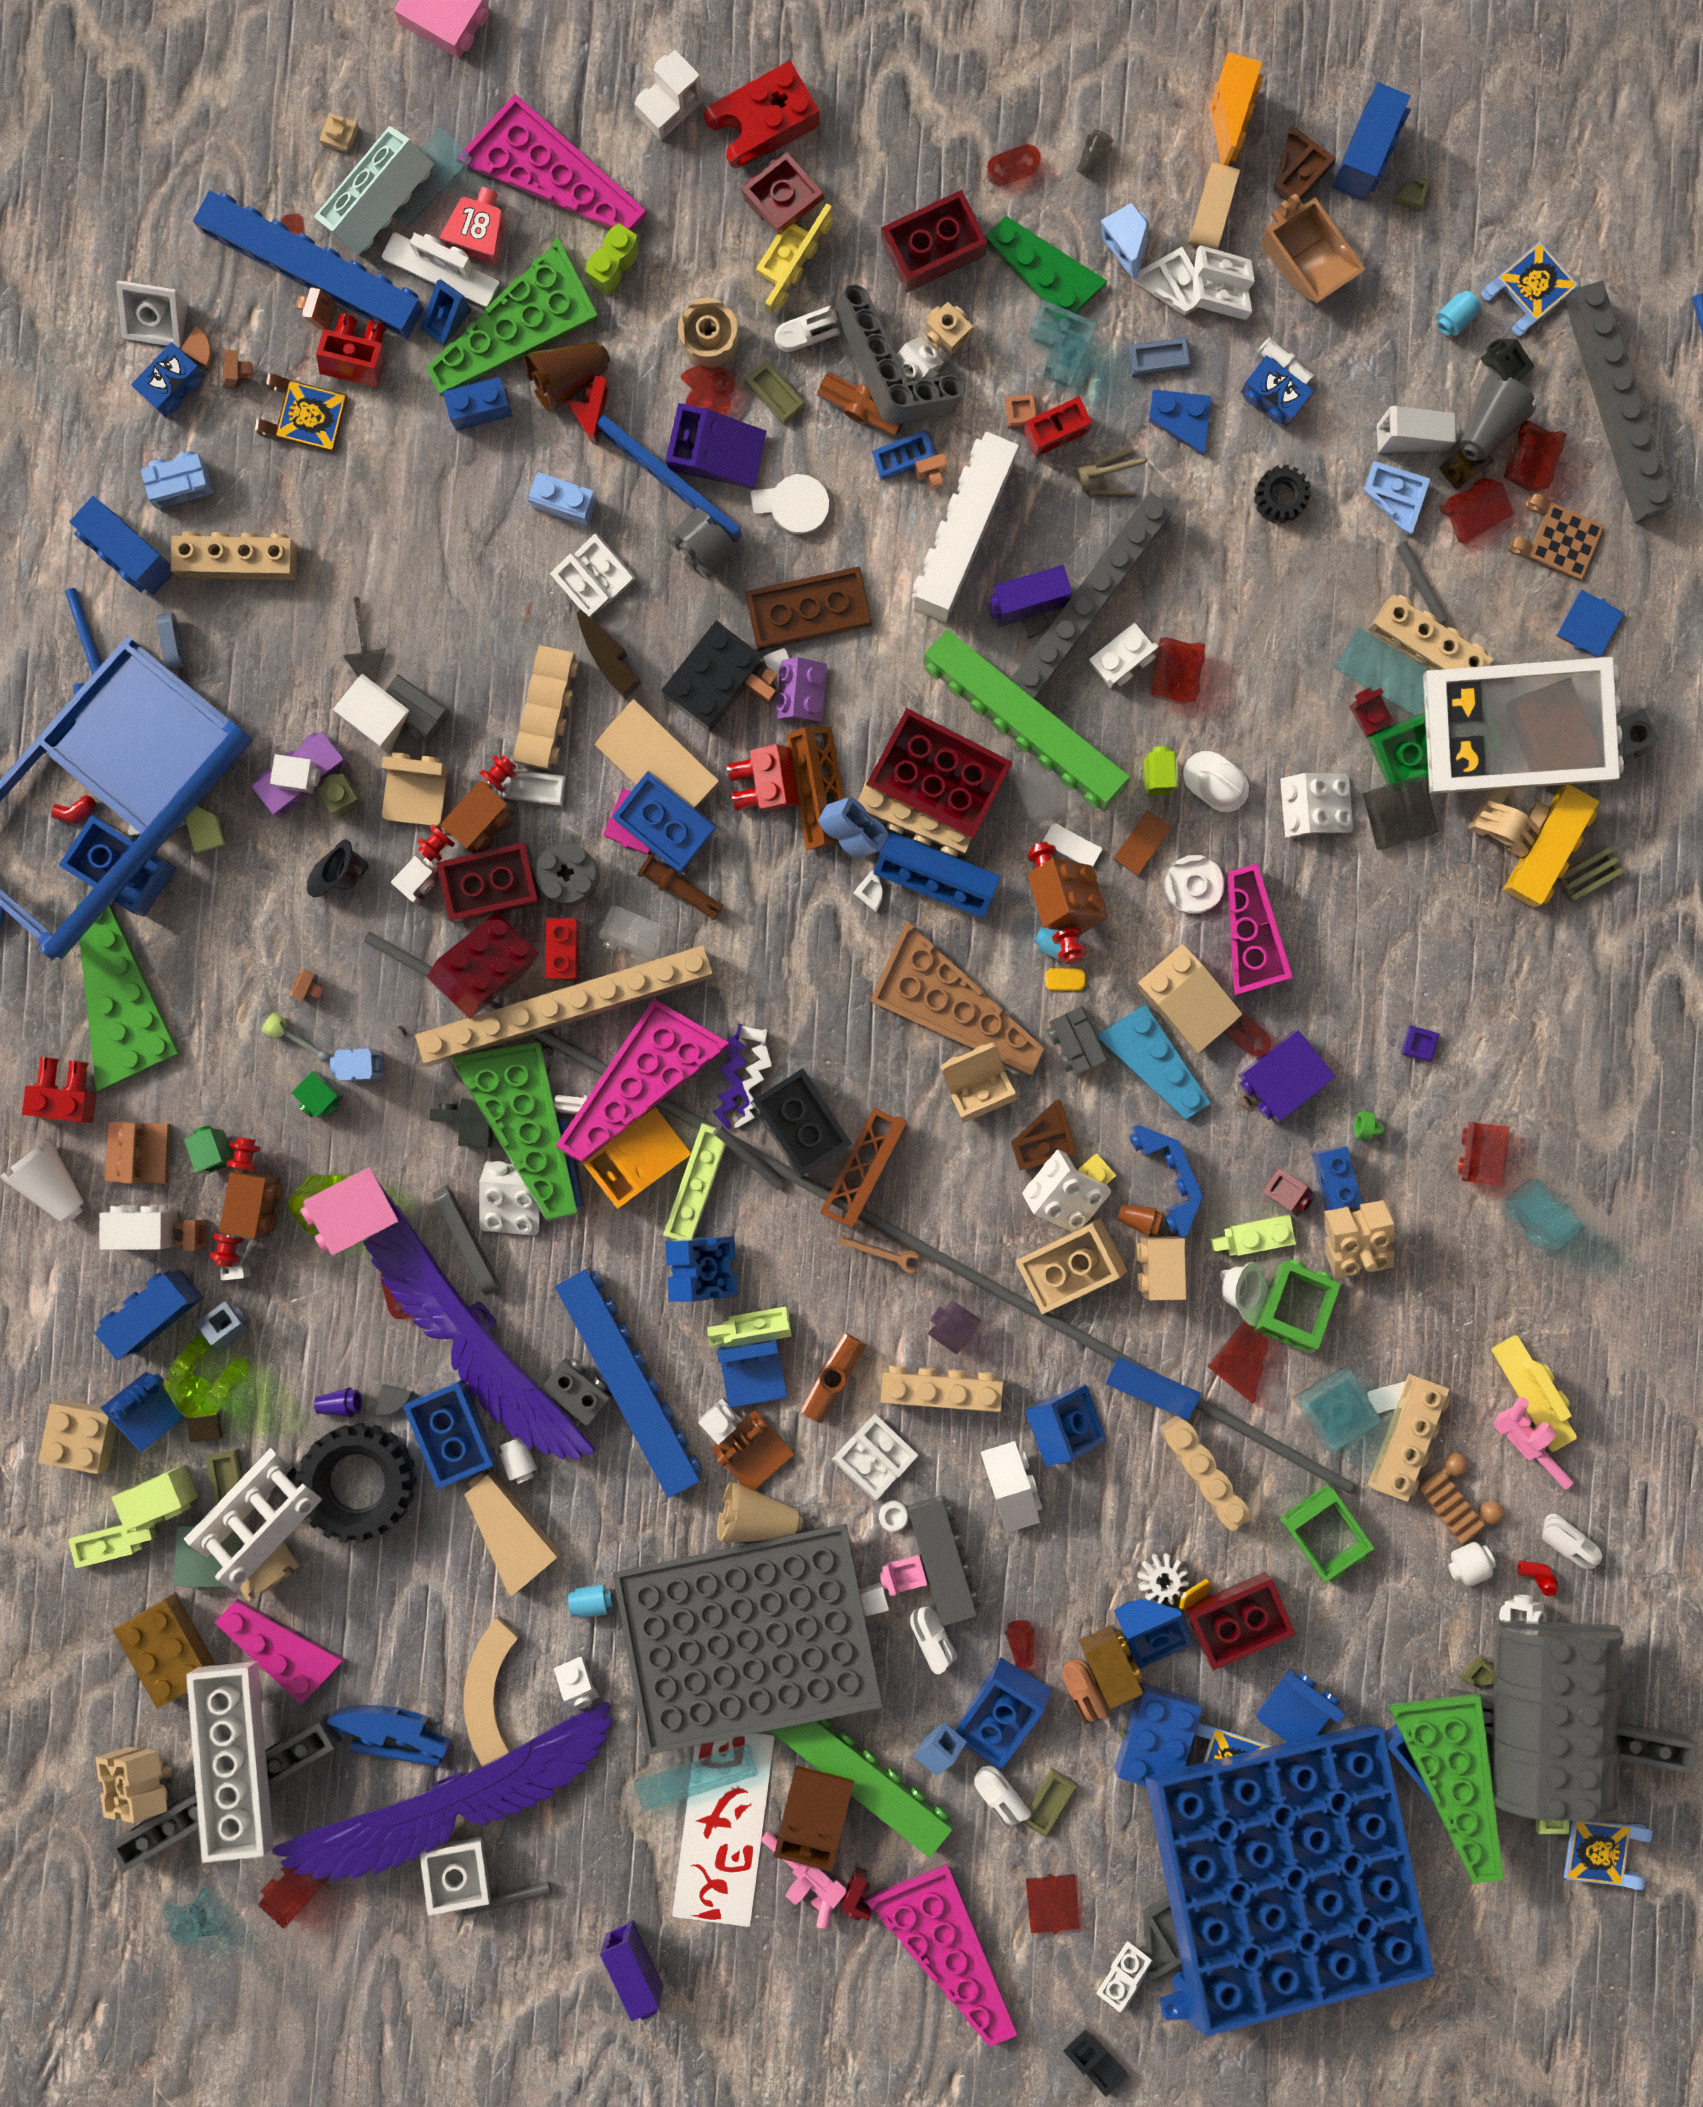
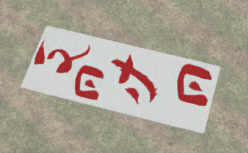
M754 1733L694 1746L673 1917L750 1926L774 1745L773 1735Z

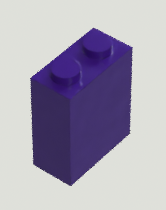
M1064 565L995 585L990 596V602L988 603L992 620L997 619L999 627L1064 608L1072 596Z
M1299 1030L1291 1032L1238 1074L1242 1080L1239 1085L1249 1097L1254 1095L1260 1103L1257 1107L1267 1120L1272 1118L1274 1121H1281L1336 1077Z
M631 1921L606 1933L600 1957L632 2022L638 2018L646 2020L656 2014L660 2006L664 1985L634 1921Z

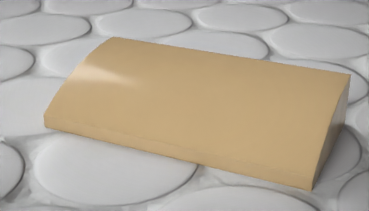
M634 699L615 718L594 744L636 785L644 774L650 771L695 809L720 785L719 780Z

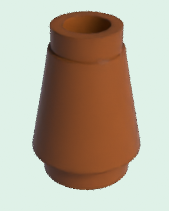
M1122 1204L1118 1221L1147 1236L1150 1234L1157 1236L1164 1213L1157 1211V1208Z

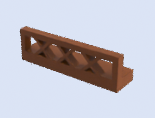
M804 727L788 733L786 737L788 747L791 749L800 803L798 807L806 850H815L828 845H840L838 839L830 837L818 822L827 805V793L833 797L834 802L844 799L832 727ZM815 735H823V750L817 746ZM822 764L829 770L828 779L822 775Z
M875 1107L873 1108L820 1214L849 1229L854 1227L907 1123L906 1120L898 1116L894 1118ZM876 1116L891 1124L887 1134L877 1138L874 1137L871 1128ZM869 1132L871 1139L864 1141L867 1133ZM880 1140H883V1142H882V1144H881V1146H880V1148H879V1150H878V1147H877L876 1142H877V1141H880ZM872 1143L876 1153L874 1160L861 1164L857 1153L859 1148ZM855 1158L857 1166L850 1168ZM870 1166L869 1170L865 1175L863 1168ZM859 1169L862 1183L860 1187L848 1191L844 1178L848 1172ZM842 1184L844 1192L836 1195L840 1185ZM857 1192L853 1201L851 1202L849 1194ZM842 1196L846 1197L849 1206L844 1218L828 1210L833 1199Z

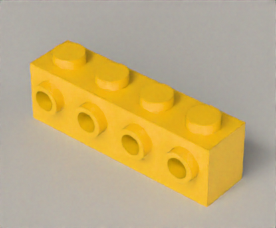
M1570 784L1560 787L1549 806V813L1540 828L1539 834L1536 835L1533 845L1530 846L1528 854L1520 857L1502 891L1533 908L1543 903L1547 904L1555 891L1552 887L1557 877L1561 878L1569 867L1568 857L1571 852H1576L1583 842L1584 837L1581 836L1586 826L1589 827L1596 819L1598 811L1595 809L1600 801Z

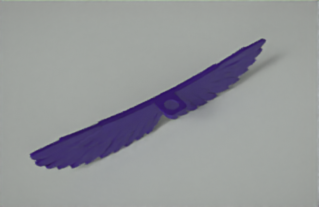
M379 1183L398 1222L367 1237L368 1239L364 1240L363 1244L373 1256L371 1259L372 1264L385 1275L381 1277L384 1285L393 1291L391 1295L396 1301L404 1304L401 1307L402 1310L411 1316L417 1317L413 1319V1322L420 1328L427 1329L424 1331V1334L430 1338L441 1340L454 1339L451 1350L453 1370L456 1371L458 1369L459 1377L463 1384L468 1382L471 1395L474 1398L478 1396L485 1411L489 1409V1413L498 1424L503 1420L507 1430L514 1438L519 1436L522 1442L530 1449L535 1445L545 1455H549L551 1451L561 1459H565L566 1455L572 1459H581L583 1457L581 1452L591 1455L595 1448L573 1424V1420L546 1395L538 1384L489 1333L488 1330L497 1325L494 1316L480 1301L470 1307L467 1306L441 1271L427 1247L423 1245L400 1207L393 1202ZM477 1310H481L487 1316L488 1322H485L479 1316Z
M603 1702L576 1716L573 1715L507 1754L463 1776L461 1772H457L434 1782L432 1789L377 1810L308 1831L304 1835L276 1845L272 1852L279 1857H286L280 1862L282 1866L286 1868L299 1867L295 1871L296 1874L306 1875L314 1873L313 1879L332 1875V1881L341 1880L351 1874L352 1879H356L373 1868V1873L377 1874L388 1869L391 1864L393 1868L401 1865L408 1856L409 1860L412 1861L422 1853L424 1848L425 1852L428 1853L436 1848L439 1841L443 1845L449 1840L455 1828L458 1814L469 1822L478 1825H488L489 1820H502L505 1818L503 1813L518 1814L522 1811L520 1807H532L538 1804L537 1800H544L553 1796L555 1792L551 1789L564 1787L572 1783L571 1777L581 1774L588 1768V1765L584 1763L599 1754V1750L595 1748L607 1739V1734L602 1733L611 1725L612 1718H604L610 1709L609 1702Z

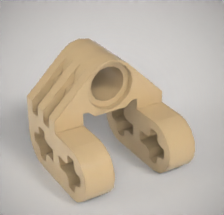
M1510 788L1488 790L1474 814L1468 829L1481 836L1489 834L1491 837L1508 846L1507 850L1518 857L1526 856L1530 846L1535 841L1536 835L1541 830L1540 828L1549 813L1550 807L1536 800L1525 814L1515 808L1502 805Z

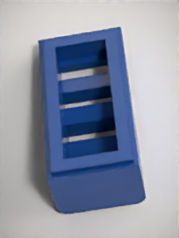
M926 429L872 451L881 480L915 470V462L938 455L932 436ZM918 444H924L927 454H921ZM908 447H912L915 456L912 460H910ZM900 450L904 463L899 464L896 451ZM886 454H889L893 466L888 469L884 458Z

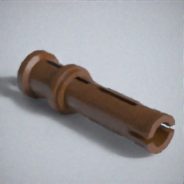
M651 853L641 866L637 876L648 878L658 885L660 891L666 892L669 890L714 921L718 913L710 909L709 906L720 912L724 904L719 903L677 876L678 872L675 868L666 867L657 861L655 855Z

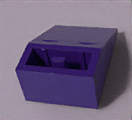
M678 403L666 456L667 467L673 472L755 489L767 431L709 409Z

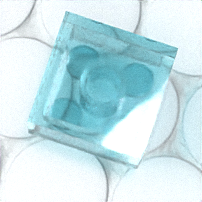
M1344 1366L1293 1397L1319 1442L1330 1453L1382 1422L1352 1371Z

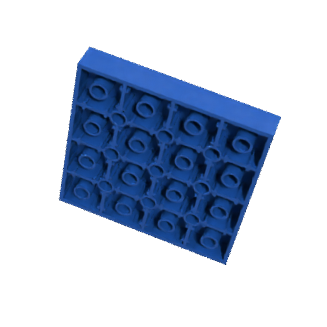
M1364 1724L1145 1776L1193 2024L1201 2033L1211 2036L1435 1976L1382 1727Z

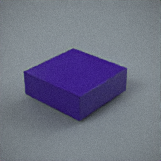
M1412 1025L1408 1026L1401 1054L1432 1062L1439 1033Z

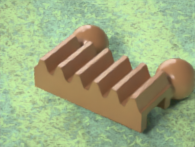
M1451 1453L1444 1459L1443 1467L1434 1471L1436 1474L1423 1484L1419 1483L1418 1490L1460 1545H1464L1485 1529V1525H1494L1501 1522L1504 1517V1509L1500 1503L1493 1500L1486 1501L1481 1505L1479 1515L1471 1509L1469 1503L1464 1500L1462 1494L1449 1480L1450 1476L1459 1477L1465 1474L1468 1469V1462L1462 1454Z

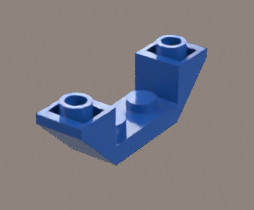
M1135 1125L1131 1127L1133 1134L1129 1135V1138L1136 1152L1140 1150L1142 1155H1147L1164 1147L1167 1151L1163 1153L1164 1160L1169 1169L1174 1168L1178 1177L1175 1180L1177 1190L1181 1197L1186 1196L1187 1200L1167 1208L1166 1211L1169 1216L1165 1217V1221L1171 1234L1176 1232L1178 1237H1185L1188 1235L1203 1195L1181 1144L1176 1139L1141 1125Z

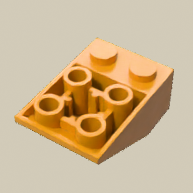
M1231 52L1227 53L1210 104L1220 163L1227 166L1230 161L1236 162L1246 135L1248 122L1253 113L1254 102L1264 75L1259 74L1262 62Z
M657 1107L636 1120L583 1164L615 1207L619 1209L689 1157L691 1152Z

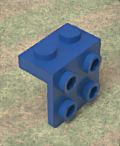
M1289 1668L1259 1708L1256 1717L1286 1742H1292L1317 1736L1329 1718L1338 1723L1345 1713L1338 1706L1341 1701L1327 1690L1324 1693L1320 1692L1314 1687L1317 1683L1304 1672L1298 1675Z

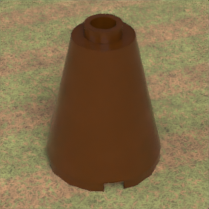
M597 342L535 351L524 356V365L529 381L534 380L537 387L534 393L546 411L558 408L566 400L594 381V376H600L608 370L607 364L610 363V357L604 346L600 347Z

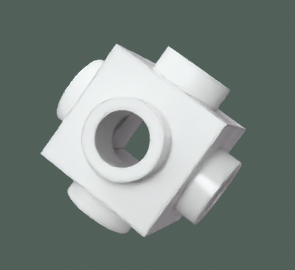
M921 336L905 343L896 355L907 382L938 377L937 371L944 363L938 356L937 351L927 344Z

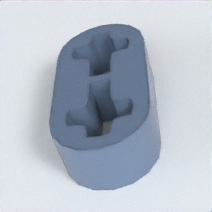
M175 614L157 615L160 643L168 670L185 668V654Z

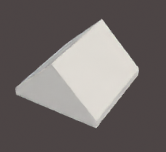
M117 281L116 288L122 339L166 346L172 342L180 348L189 306L181 294L175 289Z
M363 674L357 678L333 708L343 720L387 754L391 752L410 711Z

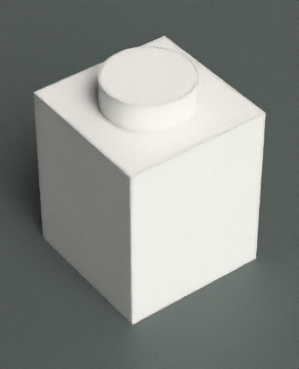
M275 754L270 784L279 789L313 794L314 786L317 787L320 780V769H317V764L310 759Z

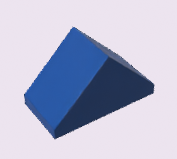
M442 279L437 280L420 329L443 346L447 344L471 312L465 296Z

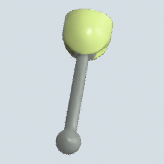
M272 1012L261 1029V1032L269 1037L279 1038L283 1035L317 1055L321 1062H327L330 1058V1054L327 1051H320L289 1032L286 1020L276 1012Z

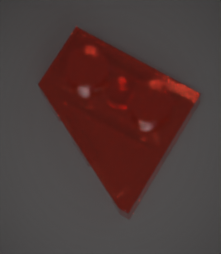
M1244 1320L1207 1367L1253 1404L1256 1401L1259 1377L1262 1375L1263 1359L1267 1352L1269 1340L1261 1333L1254 1331L1255 1328L1248 1325Z

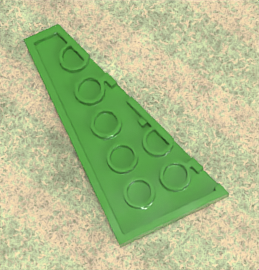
M558 237L541 257L538 256L531 263L532 266L520 278L517 277L485 309V313L476 322L473 321L466 327V331L454 343H450L426 367L441 397L444 396L443 391L463 387L599 319Z
M110 904L80 939L96 1091L99 1092L181 1054L117 915Z
M540 1042L451 1057L452 1064L546 1221L577 1215L565 1154L556 1148V1144L561 1136Z
M1469 1694L1387 1704L1473 1884L1504 1880L1481 1696Z

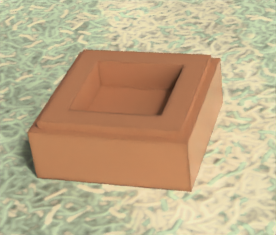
M1035 394L1005 397L1008 429L1024 427L1027 420L1037 416Z

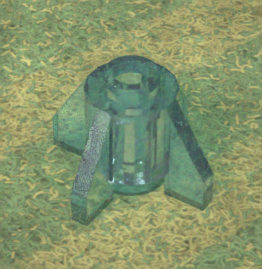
M204 1887L194 1903H189L183 1907L170 1901L165 1904L163 1913L168 1921L169 1933L175 1940L176 1947L182 1949L185 1944L193 1942L197 1937L218 1935L223 1925L210 1919L207 1922V1913L202 1907L209 1889Z

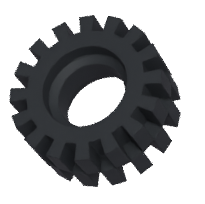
M1278 465L1271 471L1269 469L1260 479L1255 488L1254 503H1258L1256 507L1258 512L1263 511V518L1267 519V517H1270L1273 523L1281 520L1282 524L1288 520H1295L1309 503L1308 499L1311 496V491H1308L1311 485L1309 481L1305 482L1306 475L1304 473L1301 475L1297 473L1298 468L1294 467L1291 470L1289 465H1284L1282 468H1279ZM1285 484L1292 489L1293 500L1289 504L1280 505L1273 500L1271 492L1275 485Z

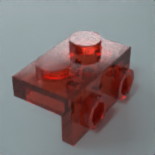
M1530 420L1526 421L1519 428L1503 477L1527 491L1548 489L1554 478V472L1563 451L1567 434L1563 431L1549 432Z
M1491 478L1479 479L1473 483V487L1463 493L1451 496L1445 504L1439 507L1442 514L1449 516L1458 542L1465 544L1514 514L1503 483Z
M1168 637L1160 638L1151 697L1177 704L1195 702L1200 692L1199 682L1201 669L1205 661V644L1200 642L1189 644Z
M1469 1122L1468 1128L1464 1127L1462 1145L1466 1146L1465 1155L1460 1157L1458 1164V1174L1462 1175V1181L1503 1186L1510 1127Z

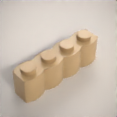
M539 645L514 749L513 761L516 764L551 771L552 764L557 765L560 748L556 747L558 737L564 736L567 719L563 718L565 707L570 708L573 699V690H569L572 678L577 679L580 662L576 661L574 652Z
M1177 1415L1161 1425L1160 1432L1163 1440L1177 1453L1179 1463L1194 1478L1198 1491L1211 1503L1214 1514L1224 1526L1234 1531L1249 1521L1251 1516L1247 1505L1233 1492L1231 1482L1216 1467L1212 1454L1199 1442L1195 1429L1184 1418Z

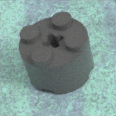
M696 508L671 532L667 540L677 551L682 550L686 557L683 560L694 572L698 570L708 580L738 551L735 550L734 542L720 525L717 524L715 526L712 522H707L711 517L702 509Z
M556 844L548 848L538 858L535 871L537 884L548 898L558 904L575 906L587 901L599 883V871L595 861L582 847L575 844ZM566 868L574 872L569 877L570 881H566L561 877V874L565 873Z

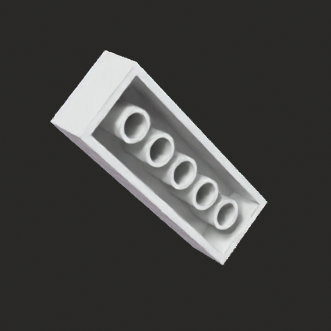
M985 431L982 440L976 439L970 453L969 464L971 466L964 467L958 482L960 483L957 489L959 495L953 493L947 507L946 518L948 520L947 522L942 520L936 532L934 543L936 549H929L923 564L925 565L923 569L924 577L918 575L913 586L911 599L915 600L914 610L947 623L1014 466L1018 444Z
M258 1661L198 1667L186 1674L202 1863L264 1856L274 1847Z

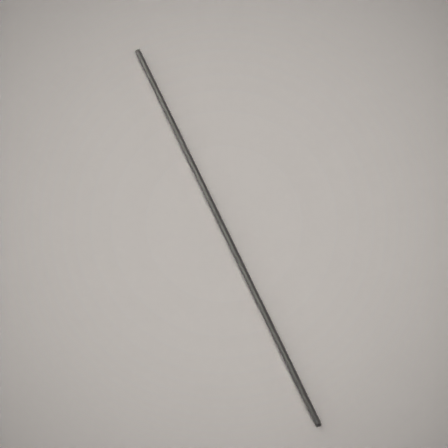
M368 932L364 938V942L426 977L432 969V966L371 932ZM492 1000L483 1009L489 1012L503 1006ZM546 1030L531 1035L600 1075H603L609 1066ZM666 1097L656 1104L657 1107L700 1130L702 1123L717 1128L716 1125ZM737 1138L775 1173L826 1201L831 1192L830 1189L805 1175L798 1178L791 1167ZM844 1197L833 1199L831 1203L845 1212L849 1209L847 1200ZM864 1208L862 1209L858 1217L859 1220L1114 1363L1119 1356L1151 1370L1049 1312L1041 1314L1037 1305ZM1200 1397L1195 1406L1196 1409L1346 1493L1351 1492L1354 1486L1353 1482Z

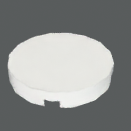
M795 474L786 477L776 485L772 493L771 511L773 518L781 529L791 534L799 535L814 532L824 523L828 515L829 498L826 489L818 480L809 475Z
M1188 855L1177 860L1168 870L1165 878V893L1169 902L1176 909L1187 914H1201L1212 909L1219 902L1224 892V876L1220 867L1210 859H1207V857L1201 855Z

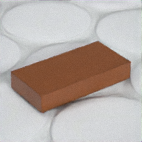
M1147 810L1113 860L1138 876L1172 826Z

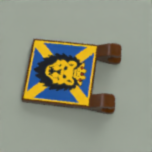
M269 373L266 378L268 388L273 391L286 393L278 425L263 419H257L254 426L257 434L334 453L348 396Z

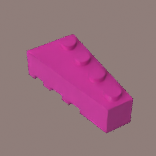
M1258 863L1229 871L1227 873L1234 996L1293 978Z

